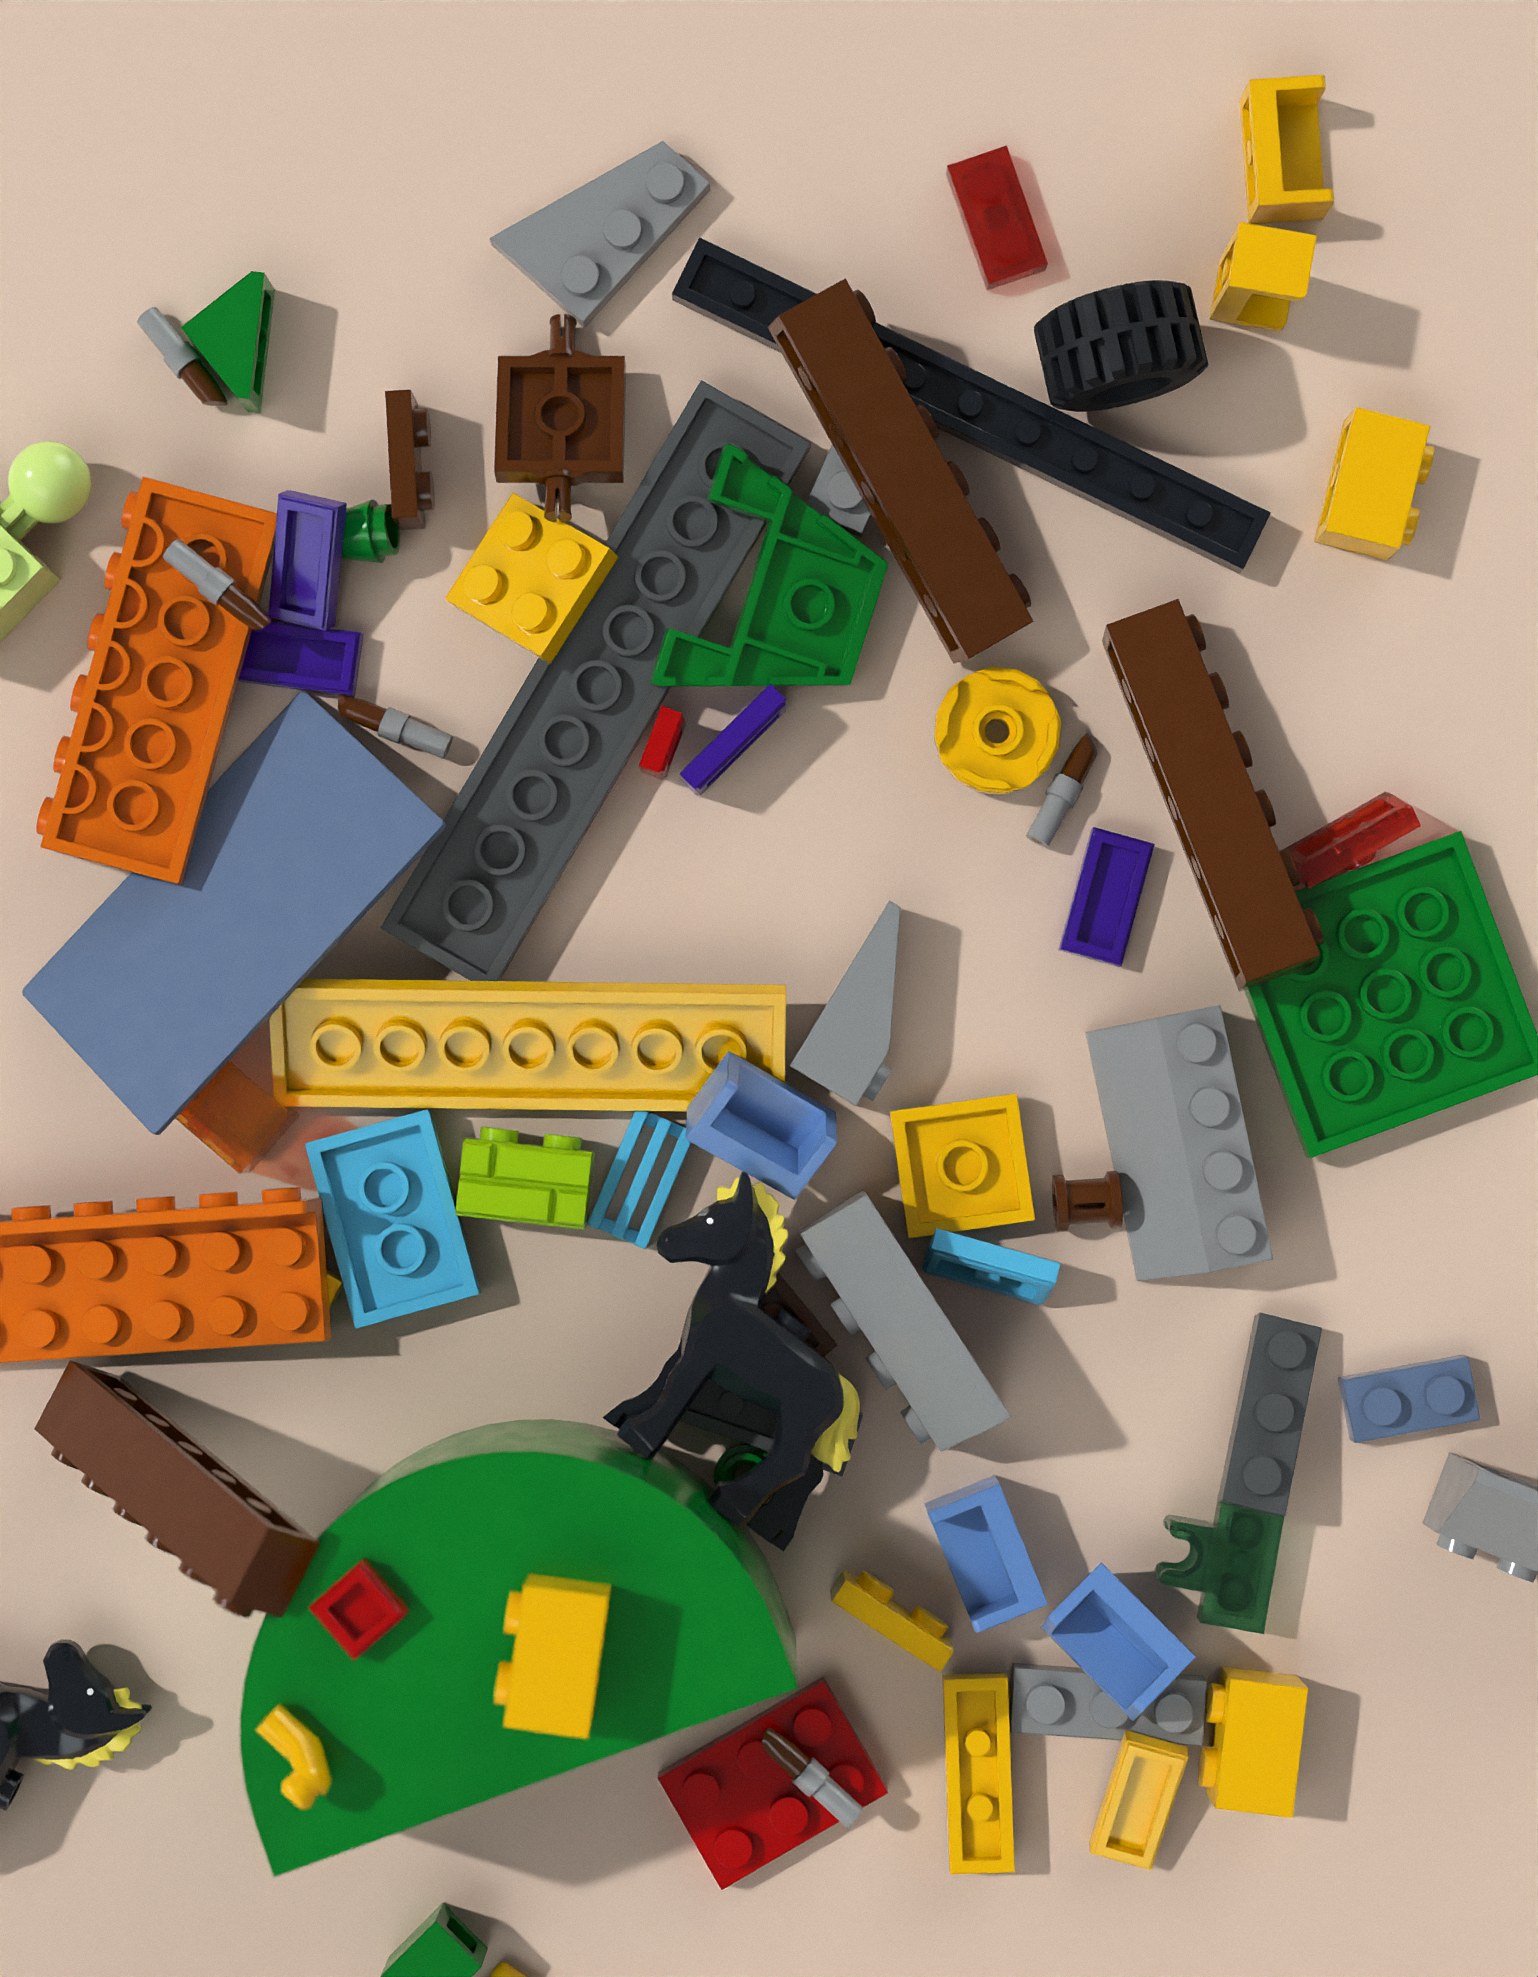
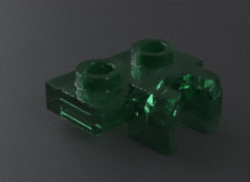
M1221 1503L1216 1505L1213 1524L1205 1520L1167 1515L1163 1520L1164 1527L1174 1538L1188 1541L1190 1551L1188 1556L1180 1562H1159L1155 1567L1156 1580L1167 1586L1201 1592L1197 1619L1200 1623L1264 1634L1284 1517L1277 1518Z

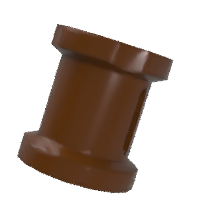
M1106 1171L1104 1178L1066 1180L1062 1174L1052 1175V1204L1056 1231H1068L1069 1226L1072 1224L1108 1222L1111 1228H1121L1123 1205L1118 1171Z

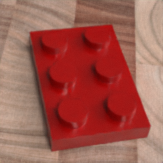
M824 1676L658 1772L657 1779L721 1890L840 1822L813 1796L808 1797L792 1782V1777L766 1753L762 1747V1739L767 1728L770 1727L784 1736L809 1758L813 1757L830 1772L829 1777L863 1808L888 1794L885 1782Z

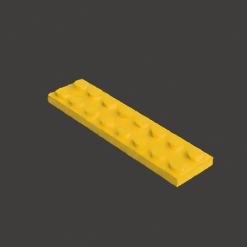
M305 979L269 1017L274 1106L687 1111L691 1101L728 1051L785 1083L786 985Z

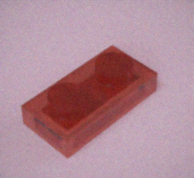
M1007 145L947 165L946 176L986 291L1046 271L1048 262Z

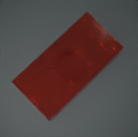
M1384 792L1291 844L1286 849H1288L1295 862L1300 882L1310 889L1342 870H1353L1368 864L1375 858L1377 850L1415 830L1421 824L1412 806L1391 793Z

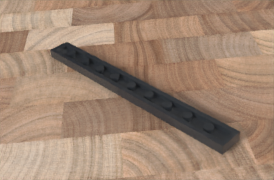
M699 237L672 292V300L781 352L768 326L780 314L813 297L816 293ZM877 322L872 326L884 349L891 347L902 361L907 373V381L903 384L915 406L922 404L932 416L938 429L1239 574L1244 570L1271 512Z

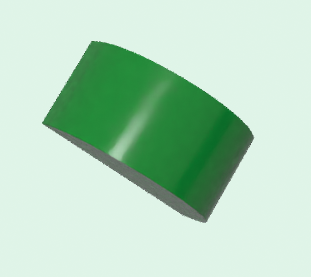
M535 1419L488 1424L441 1439L423 1447L395 1464L371 1483L317 1538L320 1545L283 1617L265 1614L253 1644L242 1695L240 1754L246 1793L273 1876L277 1877L798 1689L796 1635L766 1557L747 1526L744 1529L736 1526L713 1509L706 1500L707 1495L713 1488L676 1458L659 1450L652 1461L648 1460L616 1435L617 1431L587 1423L555 1419ZM365 1558L408 1607L409 1612L353 1661L308 1607L358 1562ZM529 1573L612 1585L593 1721L588 1739L503 1727L506 1705L494 1704L500 1661L513 1662L516 1635L504 1634L510 1591L523 1592V1585ZM279 1703L319 1739L332 1782L327 1794L324 1796L320 1793L314 1804L308 1809L298 1808L282 1793V1782L295 1769L280 1752L256 1731L258 1725Z

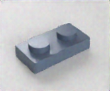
M1465 1355L1338 1377L1349 1439L1354 1443L1480 1420L1469 1357Z

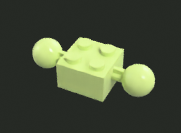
M43 441L29 445L15 457L9 469L8 488L10 495L0 505V642L61 581L21 541L22 538L38 522L55 524L72 519L82 511L90 497L92 480L89 468L79 453L63 443Z

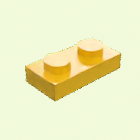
M843 1570L830 1590L831 1601L940 1673L955 1651L951 1639L944 1635L949 1628L944 1621L918 1605L910 1613L891 1600L895 1591L889 1585L867 1571L863 1570L857 1578L848 1571Z

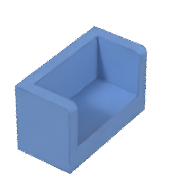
M728 1051L687 1107L685 1139L795 1200L836 1146V1112Z
M995 1475L924 1503L975 1633L982 1632L1048 1605Z
M1102 1562L1050 1613L1041 1626L1051 1639L1132 1721L1196 1658Z

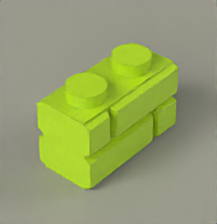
M481 1126L480 1138H464L455 1210L457 1216L585 1229L587 1227L595 1151L581 1150L582 1137L544 1133L543 1145L518 1143L519 1130Z

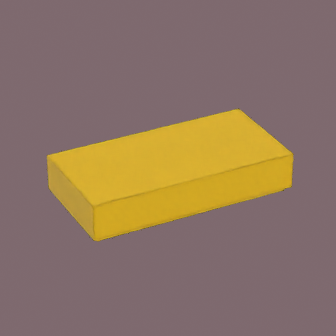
M1125 1730L1090 1837V1854L1152 1871L1189 1758L1186 1746Z

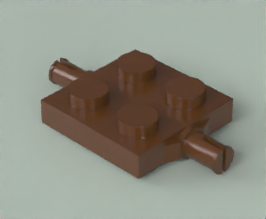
M560 314L550 318V350H544L530 356H498L494 461L496 482L537 483L546 486L544 518L556 523L558 499L561 523L567 522L572 518L571 486L582 483H624L625 356H592L575 350L577 320L568 314H564L563 337Z

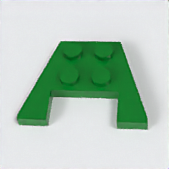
M725 444L706 501L768 523L730 648L672 628H667L649 684L656 687L768 686L770 683L773 686L851 685L889 563L825 514L821 515L792 492L793 489L776 476H770L757 466L737 446Z

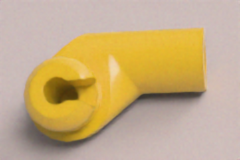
M279 1703L258 1725L256 1731L280 1752L295 1769L282 1782V1793L298 1808L308 1809L314 1804L320 1793L324 1796L327 1794L332 1782L319 1739Z

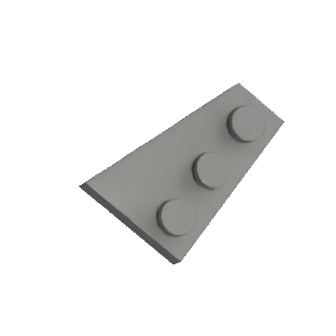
M662 141L489 239L491 245L565 312L575 317L577 322L585 328L710 191V182Z

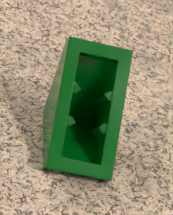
M251 271L185 323L181 329L248 412L261 413L275 289L264 272Z

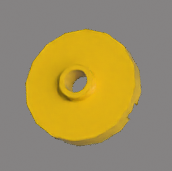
M988 667L965 676L948 690L936 713L934 742L941 763L957 782L978 793L1004 795L1027 788L1048 770L1059 749L1061 720L1053 700L1038 680L1017 669ZM993 721L1003 723L1008 731L1007 739L1001 743L989 741L985 735V726Z

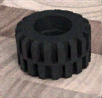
M1149 280L1098 290L1056 307L1034 326L1035 339L1050 405L1057 409L1088 412L1145 401L1186 385L1208 367L1192 290L1190 286L1180 282Z

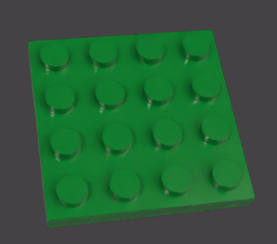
M1462 831L1295 891L1302 910L1311 908L1319 922L1324 940L1322 945L1317 946L1320 956L1309 967L1244 990L1306 1158L1316 1157L1538 1075V1035Z

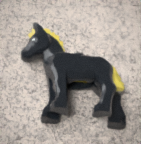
M742 1171L740 1177L735 1178L731 1188L725 1186L717 1187L716 1202L705 1207L690 1219L667 1227L659 1235L657 1240L658 1254L670 1263L695 1261L710 1267L689 1307L678 1349L665 1363L658 1378L641 1394L622 1401L602 1418L619 1429L616 1435L621 1440L652 1461L709 1379L742 1399L776 1413L774 1438L764 1458L739 1478L718 1482L707 1495L706 1500L713 1509L742 1529L748 1526L766 1541L784 1552L794 1537L799 1517L808 1496L822 1480L824 1475L822 1463L828 1464L834 1471L839 1472L842 1463L851 1459L848 1440L857 1438L860 1401L858 1392L851 1382L840 1375L834 1365L823 1354L805 1341L812 1332L811 1329L783 1308H780L773 1317L761 1307L766 1294L777 1282L776 1274L786 1260V1255L782 1252V1248L787 1241L788 1231L784 1229V1215L778 1214L779 1201L772 1194L766 1193V1188L762 1182L752 1185L749 1175ZM773 1494L770 1501L763 1504Z
M62 1639L50 1645L43 1659L49 1683L48 1695L28 1688L11 1687L0 1683V1809L6 1811L9 1808L23 1781L24 1774L15 1770L20 1757L33 1758L44 1765L55 1763L69 1770L75 1769L78 1764L97 1767L101 1765V1761L114 1759V1752L127 1750V1747L132 1743V1737L141 1732V1726L138 1722L145 1718L152 1708L149 1704L131 1701L129 1699L130 1691L128 1687L115 1689L109 1679L99 1673L89 1662L81 1646L75 1641Z

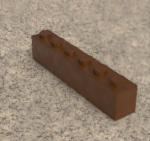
M845 278L780 314L768 326V329L953 664L965 661L1034 622L1027 610L1031 606V599L1018 576L1014 573L1008 575L996 552L1000 551L1001 547L994 529L985 518L980 517L977 519L965 496L969 495L970 490L964 474L953 461L946 462L938 448L935 439L939 437L932 416L922 404L915 406L903 383L907 381V373L902 361L891 347L884 349L872 327L876 324V318L869 301L860 290L852 291Z
M1179 599L1107 624L1102 644L1239 992L1311 966L1320 956L1317 946L1324 943L1322 931L1312 909L1302 910L1293 888L1300 884L1297 867L1288 849L1278 850L1269 828L1276 825L1272 804L1263 789L1256 792L1246 770V768L1253 765L1251 753L1240 730L1231 732L1223 712L1224 709L1229 708L1228 695L1217 672L1208 674L1200 654L1201 651L1206 650V642L1194 614L1185 616Z
M70 1360L34 1428L54 1446L51 1455L61 1463L83 1472L84 1476L81 1482L86 1487L103 1496L112 1498L116 1502L113 1511L129 1522L143 1526L148 1531L145 1536V1540L163 1552L177 1556L181 1560L178 1569L184 1575L215 1590L216 1593L213 1601L221 1608L244 1618H250L254 1610L283 1617L320 1542L123 1378Z

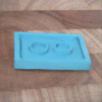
M431 1109L305 1143L319 1198H322L323 1213L355 1329L481 1293L461 1216L456 1215V1198Z

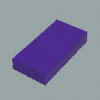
M286 490L278 494L268 612L270 618L325 631L335 626L347 503L292 490Z
M271 620L269 625L263 629H252L238 682L332 695H346L355 698L364 635L360 632L331 628L325 631L295 623Z
M770 683L679 773L681 781L696 796L698 794L702 795L786 712V698Z
M1096 827L1091 829L1060 941L1059 951L1117 967L1122 966L1153 853L1154 843Z

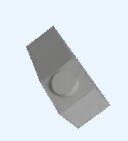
M890 900L790 1064L791 1068L855 1106L862 1095L873 1101L892 1071L891 1067L882 1062L890 1049L901 907Z

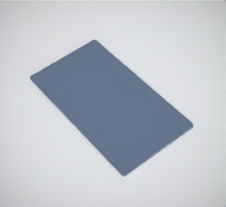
M302 691L208 790L182 885L131 872L23 988L22 994L149 1132L160 1135L441 834L446 827V823L308 693Z

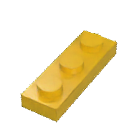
M1007 1674L942 1675L950 1875L1015 1872Z

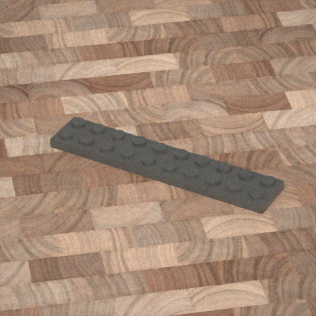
M700 381L605 543V546L609 547L619 558L552 663L549 664L540 658L537 659L443 820L446 823L445 829L427 847L380 929L470 981L501 980L671 687H656L649 684L665 630L672 628L698 638L702 636L767 524L766 521L706 501L723 446L727 443L737 446L757 466L770 476H776L789 486L811 449L810 442L708 383Z

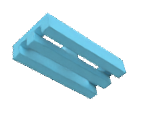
M635 1111L587 1225L601 1229L612 1236L646 1249L691 1144L690 1141L685 1139L686 1127L649 1111ZM644 1124L655 1128L617 1220L614 1221L605 1217L641 1130ZM670 1134L679 1139L640 1231L628 1227L666 1135Z
M936 1228L926 1249L921 1270L927 1274L1041 1305L1045 1303L1056 1284L1060 1263Z

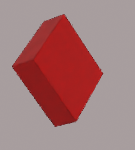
M661 705L639 763L641 772L661 780L663 777L666 778L686 727L683 713Z
M365 1558L358 1562L308 1607L353 1661L409 1612L408 1607Z

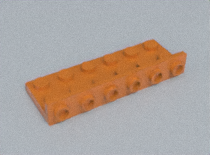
M144 476L142 477L139 492H129L121 518V527L128 529L122 553L113 552L105 573L104 587L111 590L105 615L97 613L89 630L87 648L94 651L88 676L82 674L78 676L71 696L70 709L73 712H77L71 737L64 735L55 753L53 771L60 774L54 798L46 797L44 799L37 819L36 832L43 835L41 848L182 885L252 629L236 619L222 606H215L198 592L199 588L162 557L171 543L176 539H180L214 568L220 567L236 580V585L259 605L274 552L277 513Z
M301 1187L261 1190L262 1202L238 1204V1192L236 1191L199 1194V1207L176 1208L175 1196L136 1199V1211L113 1213V1201L74 1203V1216L51 1217V1205L11 1208L12 1220L0 1221V1363L319 1342L331 1339L322 1198L301 1199Z

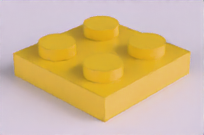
M512 492L445 597V600L455 608L551 664L619 557L609 547L569 524L561 523L560 519L557 518V523L546 520L543 509Z
M1017 1093L889 1111L908 1238L934 1235L936 1228L948 1232H957L1035 1220Z

